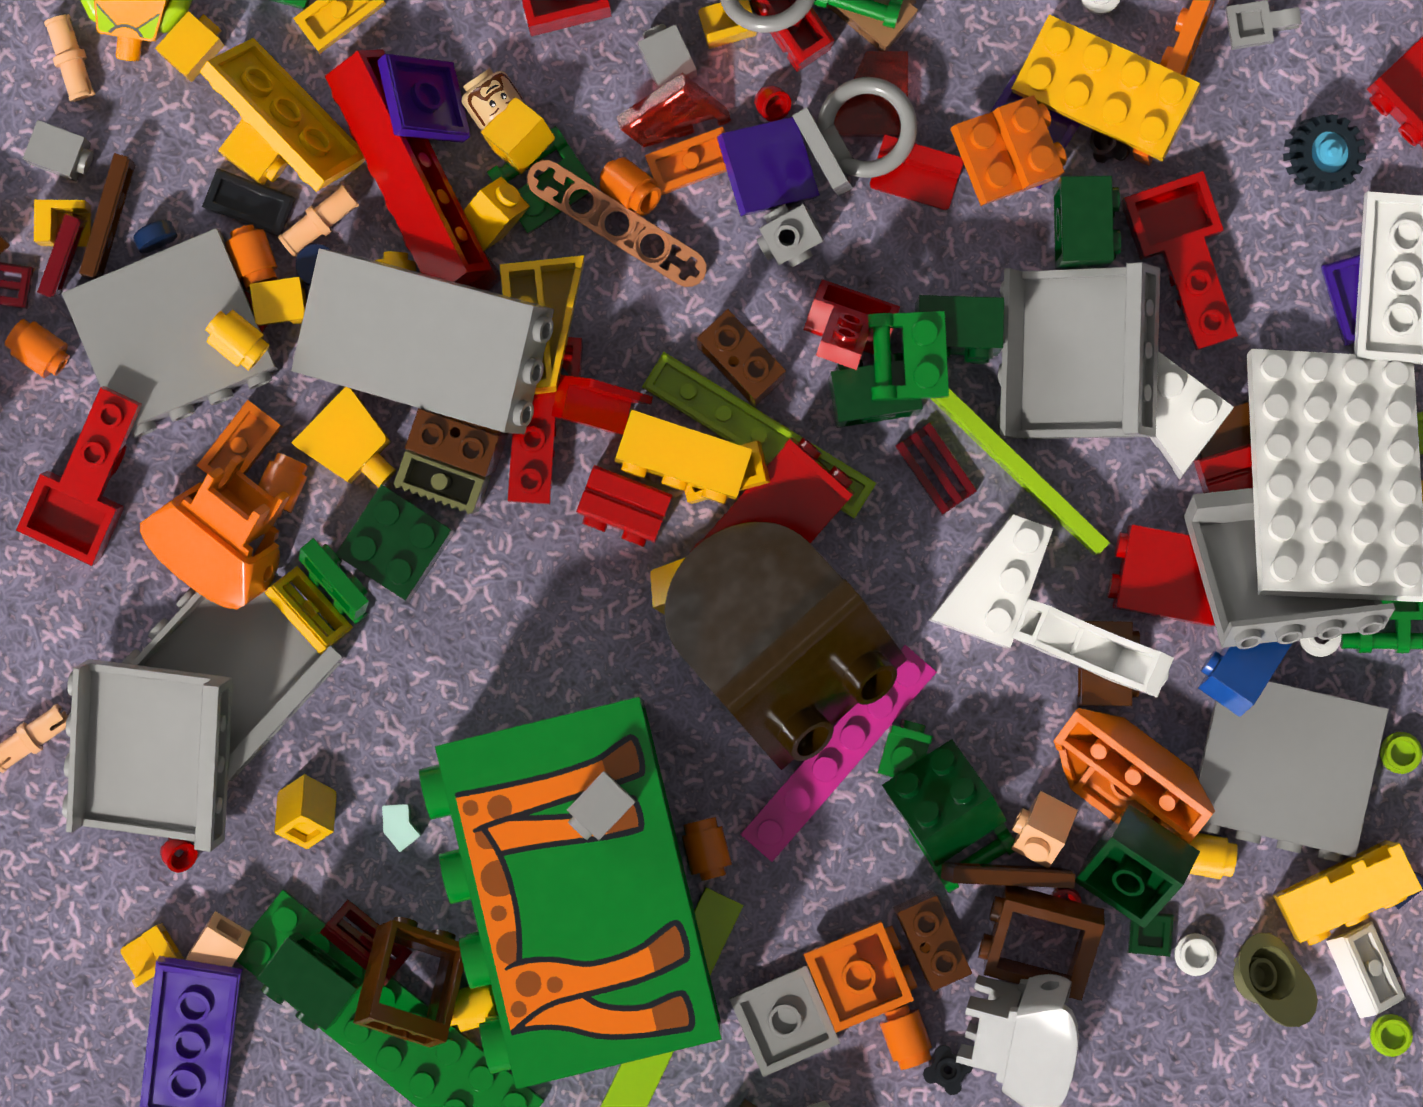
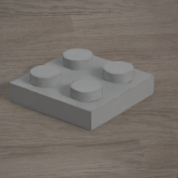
M807 965L729 998L763 1077L840 1044Z

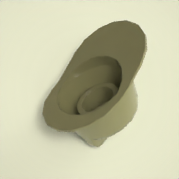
M1257 933L1249 937L1242 945L1239 955L1234 959L1233 979L1237 991L1245 999L1259 1004L1273 1021L1285 1027H1300L1310 1022L1316 1013L1318 998L1316 988L1309 975L1280 938L1270 933Z

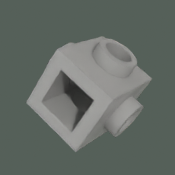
M805 202L791 210H788L784 204L765 214L763 217L767 223L760 226L759 230L762 236L757 238V242L768 261L775 257L778 265L788 261L791 267L812 257L813 254L810 248L824 241V237ZM784 229L792 230L795 234V240L790 243L785 242L781 238V231Z

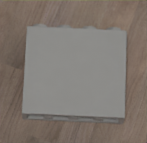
M217 228L62 293L100 387L106 386L142 403L130 432L134 438L155 431L157 429L155 422L169 416L172 422L193 415L196 413L193 406L209 400L211 406L225 402L234 397L233 389L248 384L249 389L263 386L273 380L272 373L279 371L269 349H267L256 365L248 371L242 365L240 367L235 366L206 342L210 334L205 329L220 311L227 315L233 309L261 332L259 325L255 323L254 313L225 246L223 234Z
M1142 262L1127 263L1126 267L1044 271H1018L1004 268V280L1000 287V296L1004 297L1002 363L998 369V381L1001 386V405L997 410L1000 436L1015 439L1156 437L1160 268Z
M1253 488L1193 494L1184 519L1222 648L1237 646L1239 649H1249L1260 643L1269 642L1291 644L1300 639L1312 637L1328 640L1336 638L1341 634L1356 632L1362 635H1370L1385 628L1395 610L1394 603L1382 604L1381 600L1258 595Z
M190 588L177 602L176 605L180 610L170 621L163 618L148 634L152 641L141 652L138 649L133 650L122 663L233 678L228 781H233L346 657L334 646H329L320 655L269 599L265 592L236 610L222 607Z
M88 659L74 667L69 675L67 684L68 694L72 696L71 712L66 720V734L70 737V750L64 763V774L68 777V793L65 795L62 805V814L67 818L66 832L72 833L81 826L180 839L194 841V850L211 852L225 841L233 678Z
M1270 681L1256 703L1241 717L1215 700L1198 774V780L1215 812L1201 831L1219 834L1220 827L1237 830L1236 839L1260 844L1261 837L1265 836L1278 839L1276 848L1301 853L1303 845L1319 849L1318 858L1342 863L1344 855L1356 857L1389 709Z

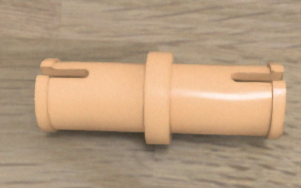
M70 14L55 16L44 21L56 54L53 62L55 67H60L69 95V101L76 102L94 96L95 91L92 88L84 63L87 56L85 50L79 48Z
M342 184L338 190L314 208L311 205L305 210L307 215L283 234H280L278 238L289 253L296 257L303 248L311 244L319 236L330 234L332 232L330 227L355 207L357 208L359 203Z
M59 704L53 705L51 709L29 724L23 722L16 727V733L0 743L1 773L6 772L8 768L31 752L37 754L42 751L44 743L66 729L68 715L65 711L60 713L62 707Z

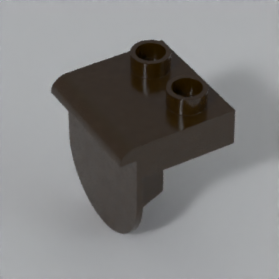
M769 522L742 523L725 528L706 538L682 561L671 580L667 592L665 623L674 648L781 770L794 759L804 761L820 753L832 738L833 725L856 704L867 705L882 698L894 685L897 678V668L907 660L897 644L847 580L843 579L804 537L794 530L779 524Z

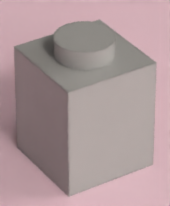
M660 24L642 34L644 39L638 41V48L659 94L697 77V69L676 24L669 28H666L665 24Z
M37 120L23 160L32 166L77 182L80 173L85 175L88 172L93 159V151L89 150L91 143L85 137Z
M603 771L567 809L573 816L568 823L584 839L588 840L593 835L599 841L631 808L636 800L611 776Z

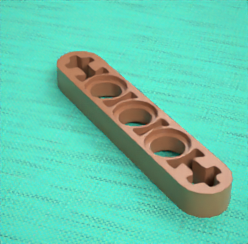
M540 160L530 167L527 174L529 188L544 201L678 285L693 287L704 279L706 262L697 251L632 210H627L625 206L554 161ZM548 167L555 170L553 178L562 185H564L566 177L574 181L565 190L561 203L553 199L559 193L556 189L546 186L544 190H540L536 187L539 180L534 174L538 169L545 172ZM585 189L592 194L594 203L588 212L577 213L571 209L569 198L575 190ZM614 211L624 213L629 220L627 231L621 235H612L605 228L606 217ZM648 234H657L664 241L663 252L655 258L645 256L640 249L641 240ZM672 244L680 247L674 254L683 261L689 260L690 257L696 259L694 266L699 271L695 277L687 275L685 279L680 278L681 270L670 261L668 269L660 266L669 256Z

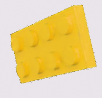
M1049 14L1011 89L1013 93L1024 98L1035 95L1038 104L1043 103L1048 109L1163 162L1201 85L1195 80Z
M254 38L207 60L199 71L210 82L212 88L221 94L240 113L242 119L250 124L269 143L272 150L280 154L298 173L299 177L316 192L355 170L365 161L358 144Z

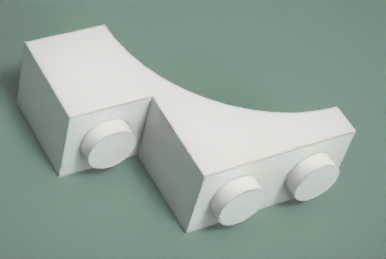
M1028 599L1012 635L1013 639L1045 654L1073 663L1111 682L1154 697H1158L1161 687L1166 683L1169 669L1174 659L1163 652L1115 635L1052 606Z

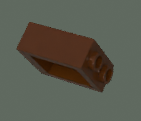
M729 309L697 337V348L754 408L785 380L786 370Z
M418 408L405 449L486 477L496 472L509 433Z
M1005 885L1002 897L995 896L989 915V920L995 922L991 935L983 934L979 947L978 958L984 959L983 975L1019 984L1021 979H1029V977L1037 975H1059L1072 981L1069 998L1082 1001L1105 927L1104 909L1019 886ZM1013 912L1080 929L1067 974L1000 957Z
M932 890L893 907L926 982L933 992L972 974L941 903Z
M394 917L393 920L376 927L353 1023L429 1048L445 1043L464 968L459 941L455 940L456 935L451 932L437 929L429 932L417 928L418 922L412 919ZM393 943L440 958L426 1018L379 1003Z

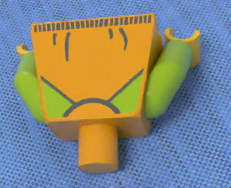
M80 0L89 19L96 22L98 33L117 36L116 58L125 61H139L142 40L156 41L163 33L170 32L188 12L192 0Z

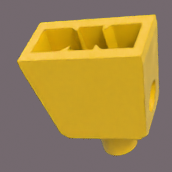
M344 387L291 442L296 448L350 484L361 473H364L379 488L381 484L384 485L396 472V469L380 455L391 443L390 439L356 393L348 387Z

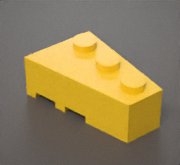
M584 255L499 264L502 293L504 296L554 309L552 317L553 332L546 343L542 360L544 366L543 375L536 385L535 394L556 392L582 276Z
M631 409L615 463L622 465V471L645 478L646 473L663 477L661 483L675 489L685 491L687 485L702 489L701 497L726 504L727 498L735 500L738 496L753 449Z
M1384 840L1357 853L1356 857H1349L1343 860L1342 863L1339 862L1273 894L1294 939L1300 943L1307 941L1308 945H1313L1332 935L1330 930L1343 924L1346 927L1358 924L1367 919L1369 913L1383 907L1386 909L1406 900L1408 896L1423 889L1400 843Z

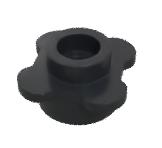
M1095 130L1091 133L1090 146L1094 151L1093 158L1099 163H1105L1108 159L1113 158L1123 161L1128 157L1130 148L1128 145L1115 139L1112 145H1110L1113 138Z
M940 1045L934 1051L935 1058L931 1066L924 1069L923 1076L927 1083H937L944 1087L947 1094L955 1095L962 1089L961 1082L965 1074L970 1073L973 1067L956 1063L957 1055L951 1052L950 1047ZM946 1066H950L952 1068V1072L950 1074H946L944 1072V1068Z

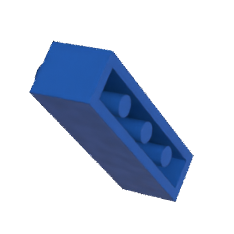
M1260 643L1249 649H1239L1237 646L1226 647L1220 653L1215 650L1201 668V672L1206 676L1198 689L1241 717L1256 703L1292 643Z

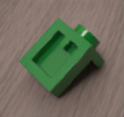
M905 719L901 720L900 727L891 725L877 773L894 777L925 757L933 736L924 734L926 726Z

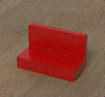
M884 134L877 159L887 155L894 148L899 138ZM915 143L911 153L900 166L885 175L871 178L870 188L941 210H948L962 170L963 160L959 156Z
M560 375L551 416L623 435L628 421L631 402L651 405L653 396L591 378Z

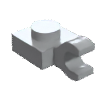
M1268 0L1231 5L1225 8L1231 50L1273 44V31L1298 29L1299 25L1302 24L1299 7L1270 12Z

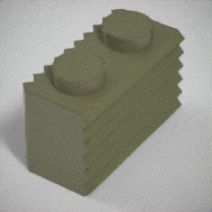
M406 449L394 485L396 488H403L404 491H411L412 494H419L420 497H427L428 500L434 499L436 503L442 502L444 506L450 505L452 509L458 508L459 511L473 514L478 512L481 507L491 475L484 477Z

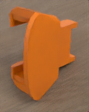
M240 455L232 458L225 470L218 467L209 472L203 483L199 482L176 496L140 523V533L146 545L157 559L174 575L206 599L222 607L236 610L265 592L275 577L280 561V546L274 542L278 538L279 530L273 525L290 497L288 493L282 491L273 498L239 471L245 461ZM265 534L255 554L252 556L253 548L249 543Z

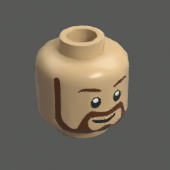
M489 68L463 86L466 92L462 96V104L477 126L482 130L499 113L507 108L513 98H518L523 102L521 94L503 71L493 73Z

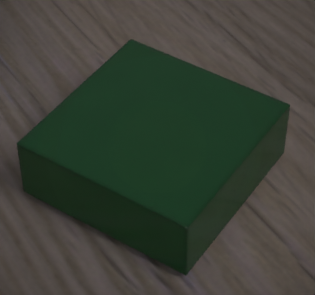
M1158 913L1145 928L1130 919L1127 952L1170 957L1174 915Z

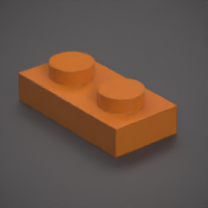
M723 126L645 155L652 178L656 180L657 187L661 189V196L727 172L717 140V136L725 133Z
M247 400L196 466L206 474L218 467L225 470L230 460L240 455L245 461L239 471L246 474L283 426L251 401Z

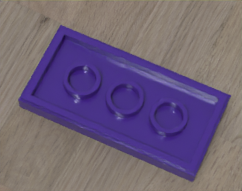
M164 956L158 957L155 966L140 1107H226L243 969Z

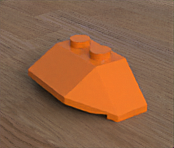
M1078 708L1054 739L1056 750L1059 751L1062 767L1070 789L1113 822L1130 804L1190 844L1215 812L1193 769L1124 717Z

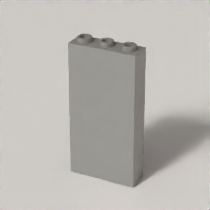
M319 248L291 371L500 432L525 434L526 427L533 417L534 407L532 402L536 385L543 375L544 366L542 360L546 343L553 332L552 317L554 309L345 252Z

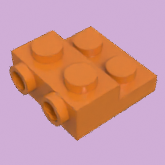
M1035 95L1000 106L990 113L957 123L950 128L980 206L1046 184L1065 173L1063 168L1067 161L1065 150L1059 142L1053 143L1047 128L1051 125L1050 112L1045 104L1037 103Z
M879 920L803 953L836 1033L914 1001L910 991L918 987L909 965L900 967L894 952L902 948L892 925L884 928L882 921Z

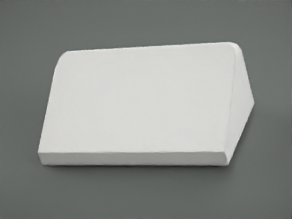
M1372 921L1326 941L1360 1018L1378 1015L1406 999Z

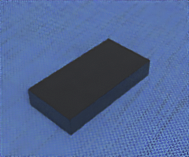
M217 168L202 207L279 236L284 231L296 198Z

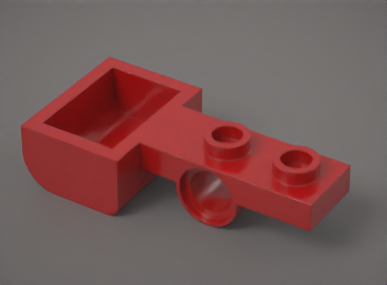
M1204 171L1124 197L1122 208L1139 258L1144 260L1163 253L1170 273L1171 286H1176L1180 300L1176 301L1177 305L1183 311L1196 351L1236 338L1238 334L1205 241L1206 238L1220 234L1224 229Z
M821 279L803 330L822 337L816 356L857 370L863 351L874 355L873 329L868 328V315L875 313H898L900 306Z
M568 337L562 364L568 376L581 377L582 338ZM556 392L534 394L532 402L534 407L533 417L526 427L525 434L512 433L508 502L547 505L551 503L553 461L555 456V450L553 449L554 437H556V417L551 416Z
M106 386L100 387L62 477L50 471L39 475L16 531L88 565L93 566L98 563L124 510L123 505L104 497L103 494L110 478L116 473L127 449L126 441L142 403Z

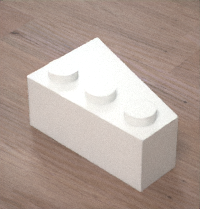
M1158 351L1156 437L1150 438L1156 447L1160 449L1180 480L1234 407Z
M1014 514L1010 516L929 618V621L1006 649L1011 648L1014 640L1012 635L1029 598L1053 528Z

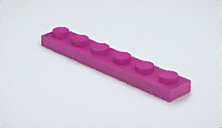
M904 645L901 648L907 660L897 668V678L892 688L876 702L867 705L858 703L848 711L833 727V735L827 746L814 757L802 762L740 834L771 862L774 861L937 673L908 646Z

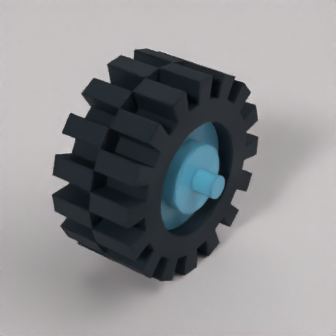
M1334 114L1321 115L1301 121L1299 123L1300 126L1293 127L1289 132L1293 137L1286 139L1284 147L1290 148L1289 153L1283 154V161L1290 160L1292 165L1286 168L1288 175L1296 174L1297 177L1293 181L1297 185L1305 184L1304 189L1309 191L1318 190V192H1325L1344 188V185L1351 184L1356 180L1353 175L1360 174L1363 169L1362 166L1358 165L1359 161L1366 160V153H1359V147L1366 144L1364 138L1356 139L1355 135L1361 132L1358 127H1349L1348 125L1351 122L1345 117L1338 119V115Z

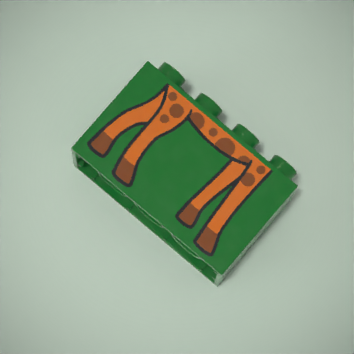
M636 697L435 746L439 764L419 769L420 783L430 819L451 816L459 849L439 853V862L450 904L471 900L478 931L459 938V946L470 989L491 984L498 1014L485 1017V1022L479 1023L482 1047L490 1074L511 1070L515 1088L520 1089L722 1040V1023L644 700ZM605 771L636 802L599 841L593 835L586 840L568 823L573 816L567 809Z

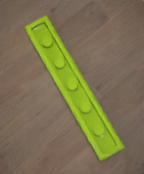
M665 352L662 353L642 385V388L729 442L738 445L756 440L761 442L766 465L775 458L790 438L793 437L798 442L803 438ZM814 445L822 453L818 458L821 463L829 470L836 465L853 480L849 487L855 494L840 511L855 519L875 487L876 482Z
M949 389L948 398H930L1092 555L1100 554L1110 544L1103 535L952 390Z
M705 887L694 912L709 974L711 975L744 905ZM673 1052L620 1064L600 1107H647Z

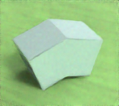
M410 804L382 806L383 832L398 851L402 852L422 835L411 822Z

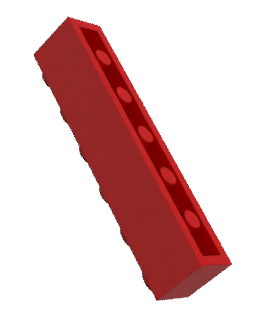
M384 49L358 50L325 75L331 88L332 97L339 105L349 125L350 134L358 143L367 162L368 170L375 178L385 198L386 207L393 215L403 235L404 244L412 253L420 272L468 286L492 269L429 140L394 135L377 62L385 54Z

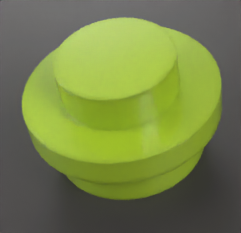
M1392 733L1381 743L1379 750L1380 760L1385 768L1393 773H1409L1417 768L1421 762V744L1416 737L1409 733Z
M1395 1014L1382 1015L1373 1022L1370 1028L1371 1044L1382 1055L1389 1057L1399 1056L1406 1052L1412 1043L1413 1033L1411 1026L1401 1016Z

